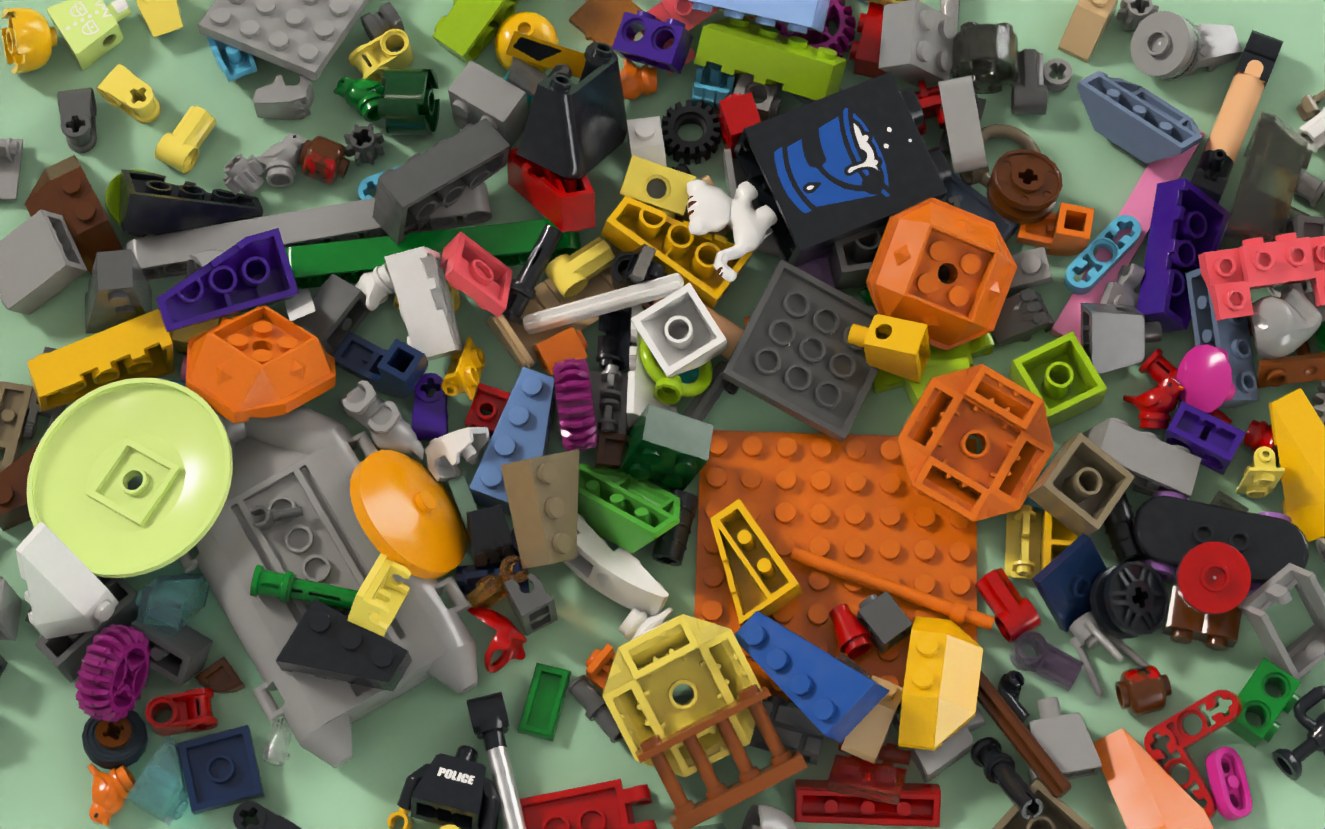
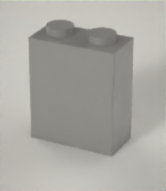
M41 209L0 241V299L7 310L30 315L87 271L62 215Z

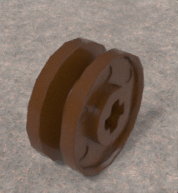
M1017 149L1006 152L997 160L987 185V199L992 208L1007 220L1021 224L1036 223L1044 220L1051 214L1063 186L1062 174L1052 160L1036 151Z

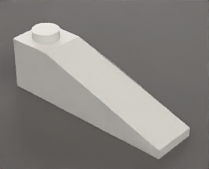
M641 304L632 306L631 318L643 311ZM632 321V346L629 349L626 411L628 431L648 404L677 413V406L661 403L654 396L656 383L648 375L640 357L642 337Z
M40 521L16 548L20 576L26 581L28 589L24 592L25 601L31 605L32 610L28 613L29 622L46 639L96 630L102 622L107 621L112 616L115 607L119 603L118 600L85 564Z

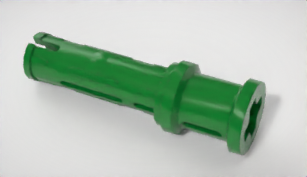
M262 565L256 566L250 587V596L257 597L259 594L280 598L282 603L291 602L292 599L312 603L315 598L329 607L348 611L351 610L358 592L357 590L299 579L291 571L283 574L264 570Z

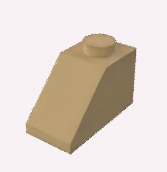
M1079 0L1058 46V50L1087 63L1116 11L1118 0Z
M872 675L871 679L890 691L845 737L841 750L874 764L902 700L903 688Z

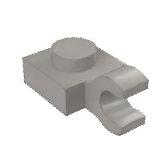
M1134 263L1130 268L1122 265L1117 283L1108 282L1106 284L1100 304L1127 305L1137 308L1139 294L1134 292V289L1141 282L1145 269Z

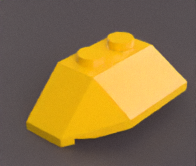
M915 616L911 629L902 693L898 737L899 747L935 751L943 744V741L955 734L975 717L983 648L952 620Z

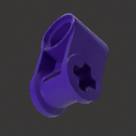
M435 373L423 374L415 386L412 429L419 441H431L448 434L447 395L441 388L442 377ZM429 389L436 390L433 393V397H427Z

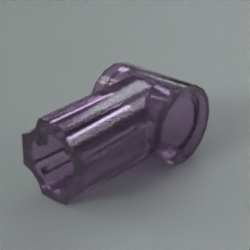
M1034 631L1022 633L1011 647L1009 653L1010 660L1017 669L1032 671L1066 691L1071 689L1084 664L1082 661L1050 645L1040 633ZM1021 645H1029L1034 648L1036 657L1030 658L1025 656L1021 651Z

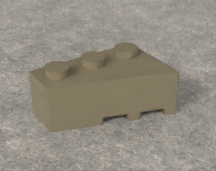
M579 449L501 465L522 569L575 559L577 556Z

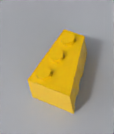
M740 499L710 518L741 627L756 611L770 616L803 593L795 577Z

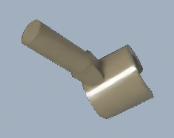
M1325 90L1313 97L1312 95L1303 97L1301 104L1296 108L1303 121L1310 120L1320 113L1317 104L1325 99Z

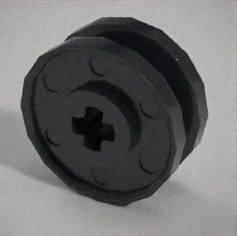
M1125 562L1118 566L1107 567L1098 573L1091 585L1089 599L1092 614L1098 626L1109 636L1117 639H1131L1141 635L1152 634L1162 626L1167 617L1169 608L1167 588L1161 576L1150 565L1143 562Z

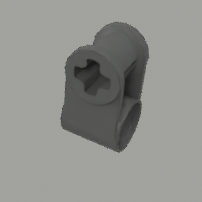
M93 88L58 91L60 126L63 134L66 136L69 148L76 153L89 152L97 142L95 117L97 115Z

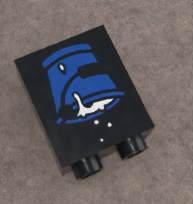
M891 72L743 129L734 152L748 182L758 192L756 200L759 206L767 205L776 214L777 222L770 227L773 230L772 235L784 261L795 267L831 254L834 242L872 227L879 228L888 223L891 216L928 198L933 197L942 201L947 194L945 187L952 182L949 163L938 147L927 150L917 128L924 121L920 102L912 89L905 88L899 90Z

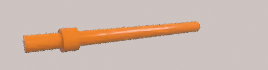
M797 547L793 548L790 560L882 593L887 591L896 598L950 616L949 620L959 624L967 622L990 631L992 629L995 617L970 609L967 603L955 600V603Z

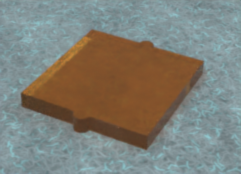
M588 0L569 18V22L585 34L586 40L605 43L612 47L624 12L637 14V11L643 10L631 0Z

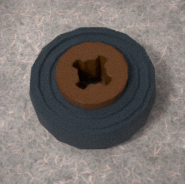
M132 710L128 711L125 718H120L117 722L100 721L90 717L85 723L82 741L85 753L94 764L104 769H117L122 765L128 767L139 760L145 752L148 735L145 722L137 712Z

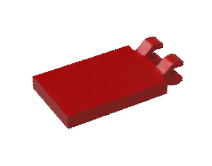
M617 779L520 799L527 829H657L654 820H646L635 823L632 806L652 803L648 784L623 789L622 780Z

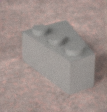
M1109 418L1082 433L1135 476L1131 482L1134 485L1132 491L1151 497L1157 491H1173L1181 493L1187 498L1192 495L1202 458L1191 454L1188 448L1180 445H1170L1161 441L1158 435L1146 431L1140 432L1129 427L1128 422L1118 418Z

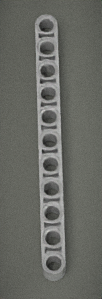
M483 182L473 190L468 186L465 187L457 202L448 208L442 204L429 216L431 221L421 228L415 224L406 230L404 234L446 230L488 221L492 213L487 185ZM375 198L137 238L129 241L126 244L127 250L132 249L148 281L187 274V260L194 261L189 257L191 254L210 249L225 252L247 236L279 228L285 249L293 246L389 235L373 218Z

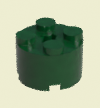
M384 69L382 83L385 91L384 98H379L378 114L380 118L386 119L387 134L432 135L431 132H435L437 129L440 111V99H435L433 89H439L435 71L433 69Z

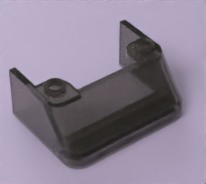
M1262 111L1243 155L1247 159L1227 227L1217 250L1238 248L1243 246L1242 240L1263 237L1264 243L1276 241L1275 236L1283 234L1301 169L1307 170L1313 150L1307 149L1308 141L1276 115Z

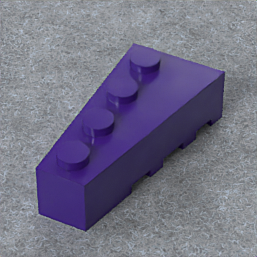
M1186 178L1157 184L1144 262L1145 273L1141 280L1137 309L1144 314L1145 323L1159 321L1162 333L1187 330L1192 316L1185 273L1200 268L1199 254L1217 251L1231 214Z

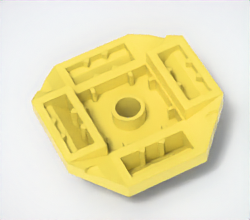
M682 613L618 646L602 697L635 761L639 762L635 752L641 750L639 745L641 742L658 734L662 739L738 700L737 693L754 684H757L758 688H761L730 628ZM680 684H687L692 688V697L686 703H677L672 696L674 688ZM746 708L728 717L743 747L750 744L756 723L749 709ZM716 725L696 734L711 764L730 755ZM683 741L663 751L675 775L686 778L698 771ZM650 758L642 762L654 767Z

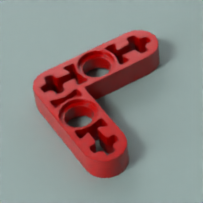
M1228 690L1212 692L1150 729L1144 738L1146 751L1170 776L1173 767L1178 764H1183L1189 769L1190 778L1188 782L1180 786L1186 791L1195 786L1196 783L1198 784L1199 789L1193 790V793L1198 800L1207 801L1208 805L1203 809L1210 820L1217 812L1213 794L1186 749L1239 717L1242 711L1241 700L1235 693ZM1220 697L1223 700H1231L1232 705L1228 707L1230 714L1227 716L1225 713L1219 712L1211 716L1216 722L1211 726L1209 716L1201 708L1206 706L1207 711H1212L1219 706L1218 699ZM1191 714L1198 715L1202 721V729L1196 735L1188 734L1183 727L1185 718ZM1156 735L1169 736L1170 741L1166 746L1170 754L1175 755L1179 752L1181 757L1174 758L1164 765L1162 760L1168 759V756L1163 749H1155L1154 744L1158 742Z

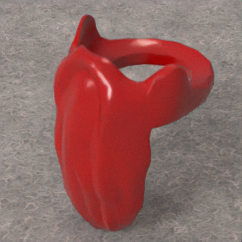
M470 607L467 610L470 614L498 631L484 656V664L488 672L495 673L513 658L519 660L525 658L523 643L527 642V638L508 618L488 608ZM496 650H503L501 656L491 664L493 653Z

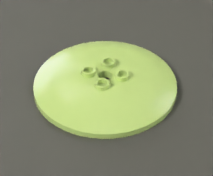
M132 378L101 386L82 396L66 408L47 429L39 442L27 478V505L33 526L35 528L40 521L44 523L95 576L125 578L158 570L191 550L207 534L221 513L230 490L233 474V457L229 436L222 421L211 406L198 394L178 383L157 378ZM143 476V482L137 489H128V483L133 477Z

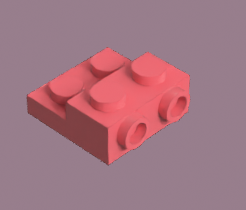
M460 231L443 248L440 267L445 272L444 278L448 280L453 288L464 292L472 298L480 308L488 310L496 317H499L507 308L513 270Z

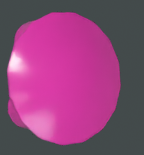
M1209 344L1198 345L1185 354L1179 364L1176 376L1181 386L1185 388L1179 394L1183 402L1203 412L1210 413L1222 406L1224 401L1232 400L1236 388L1232 382V369L1228 361V353L1224 348L1214 347Z

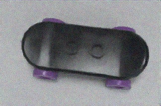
M1157 491L1153 494L1152 498L1145 501L1138 508L1133 520V535L1136 544L1150 558L1149 560H1144L1143 563L1150 565L1161 576L1163 582L1174 581L1176 579L1177 567L1179 568L1183 557L1194 547L1206 542L1226 543L1236 548L1245 557L1251 571V586L1246 598L1288 563L1304 569L1309 558V544L1303 532L1291 523L1292 520L1289 516L1277 512L1266 511L1256 514L1188 500L1185 495L1173 491Z

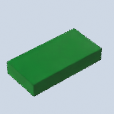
M536 663L519 723L518 733L553 741L572 675L571 671Z

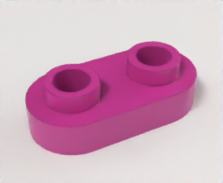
M1223 746L1208 754L1206 769L1218 812L1225 819L1235 821L1247 816L1251 812L1252 798L1241 757L1233 748Z

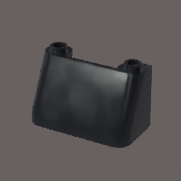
M593 42L587 46L584 53L586 62L578 84L572 83L570 78L560 74L545 78L538 84L517 155L562 177L580 179L624 142L627 134V117L619 62L613 48L605 43Z

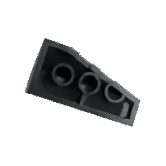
M121 169L119 220L122 230L135 237H145L147 234L161 235L261 217L263 215V208L257 197L246 196L240 193L234 195L231 191L214 189L212 193H208L203 188L196 186L197 183L185 181L184 185L179 186L166 183V176Z

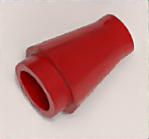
M847 604L838 605L829 612L841 653L846 654L849 659H856L872 649V634L851 612Z

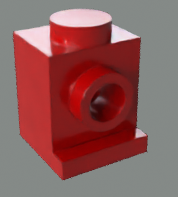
M479 382L477 393L464 421L466 428L488 427L491 439L511 393ZM483 409L492 412L488 416L481 414Z

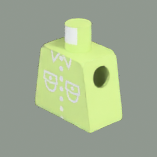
M67 0L46 9L53 25L82 70L88 68L123 40L124 37L117 22L132 14L125 0H115L108 5H105L103 0Z

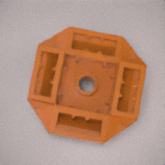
M932 197L889 218L867 276L866 284L878 312L877 314L926 324L928 326L930 346L947 351L994 331L1017 265L994 222ZM941 265H945L950 272L946 283L941 282L938 278V270Z
M264 304L243 315L238 314L232 318L222 317L220 324L188 340L185 387L198 394L214 411L234 424L247 422L250 417L269 418L285 415L335 387V358L325 351L319 339Z
M984 364L931 378L896 438L910 486L970 522L1020 510L1027 498V494L1034 486L1054 450L1044 399ZM969 435L978 437L982 443V449L978 454H972L966 448V439Z

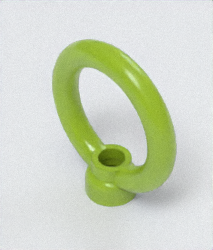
M642 338L640 343L641 361L648 375L656 383L654 396L659 402L668 405L676 404L680 401L681 396H697L709 387L713 376L711 360L698 367L699 376L695 382L683 383L678 374L667 378Z

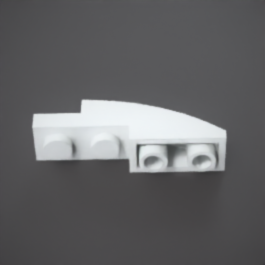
M578 514L577 556L575 559L563 562L587 584L618 604L631 610L635 607L640 612L645 611L648 617L660 614L669 597L661 583L656 581L630 552L623 548L613 551L607 542L600 538L586 523L583 516Z

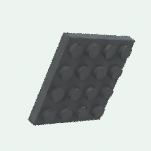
M781 259L720 377L842 443L846 439L879 371L878 368L866 363L863 347L848 343L849 331L854 323L869 328L873 317L878 312Z

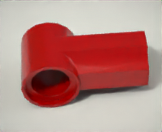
M1002 568L992 570L976 582V588L994 613L997 628L1009 643L1041 625V620L1035 607L1027 598L1022 599Z

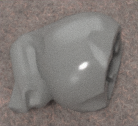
M1301 282L1288 284V288L1281 291L1280 298L1266 296L1252 304L1254 315L1249 316L1257 355L1264 359L1285 357L1293 353L1318 330L1322 321V313L1306 298Z

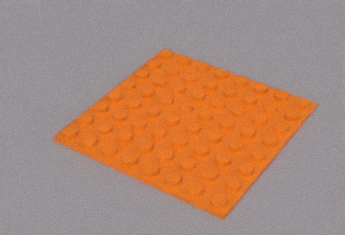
M713 430L709 459L699 472L694 617L728 627L732 630L733 634L741 628L710 520L711 517L740 499L803 591L801 595L768 617L871 679L872 675L903 688L911 633L883 654L873 643V647L868 653L856 659H849L846 654L840 651L834 626L829 616V612L834 607L847 604L851 612L857 617L858 610H860L859 604L870 595L876 594L880 596L882 592L790 560L794 547L953 603H955V600L969 604L970 609L977 611V588L975 586L977 582V521H968L910 486L896 442L897 436L848 434L841 443L824 433ZM977 438L966 439V448L972 454H977ZM891 596L912 624L914 623L915 616L949 620L950 616ZM954 622L977 642L976 625L963 622V624ZM741 647L760 686L767 687L771 696H778L793 702Z

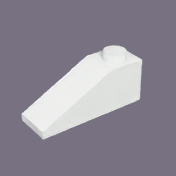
M660 116L627 120L630 158L634 155L667 167ZM652 180L647 185V193L654 199L662 198L665 194V186L658 180Z

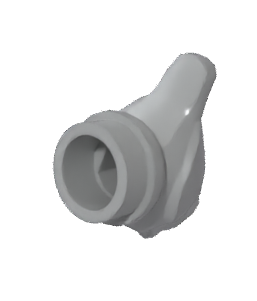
M290 133L282 142L274 144L261 156L255 157L263 165L262 168L265 169L264 174L269 185L273 187H287L293 183V178L296 174L295 168L298 166L301 151L307 140L296 133Z

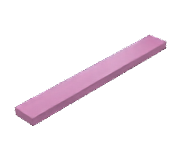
M1199 131V133H1201V135L1203 136V140L1205 133ZM1200 143L1182 154L1148 164L1118 215H1129L1139 222L1141 233L1136 245L1090 292L1083 295L1072 293L1052 327L1050 334L1060 338L1073 331L1081 344V303L1100 304L1106 284L1108 282L1117 283L1122 265L1129 267L1150 231L1157 184L1180 179ZM1128 228L1119 230L1114 242L1118 245L1119 240L1126 234L1130 235L1131 230ZM1099 248L1094 256L1100 262H1107L1112 259L1111 252L1106 248ZM1088 266L1081 280H1086L1088 272L1092 269L1090 266Z

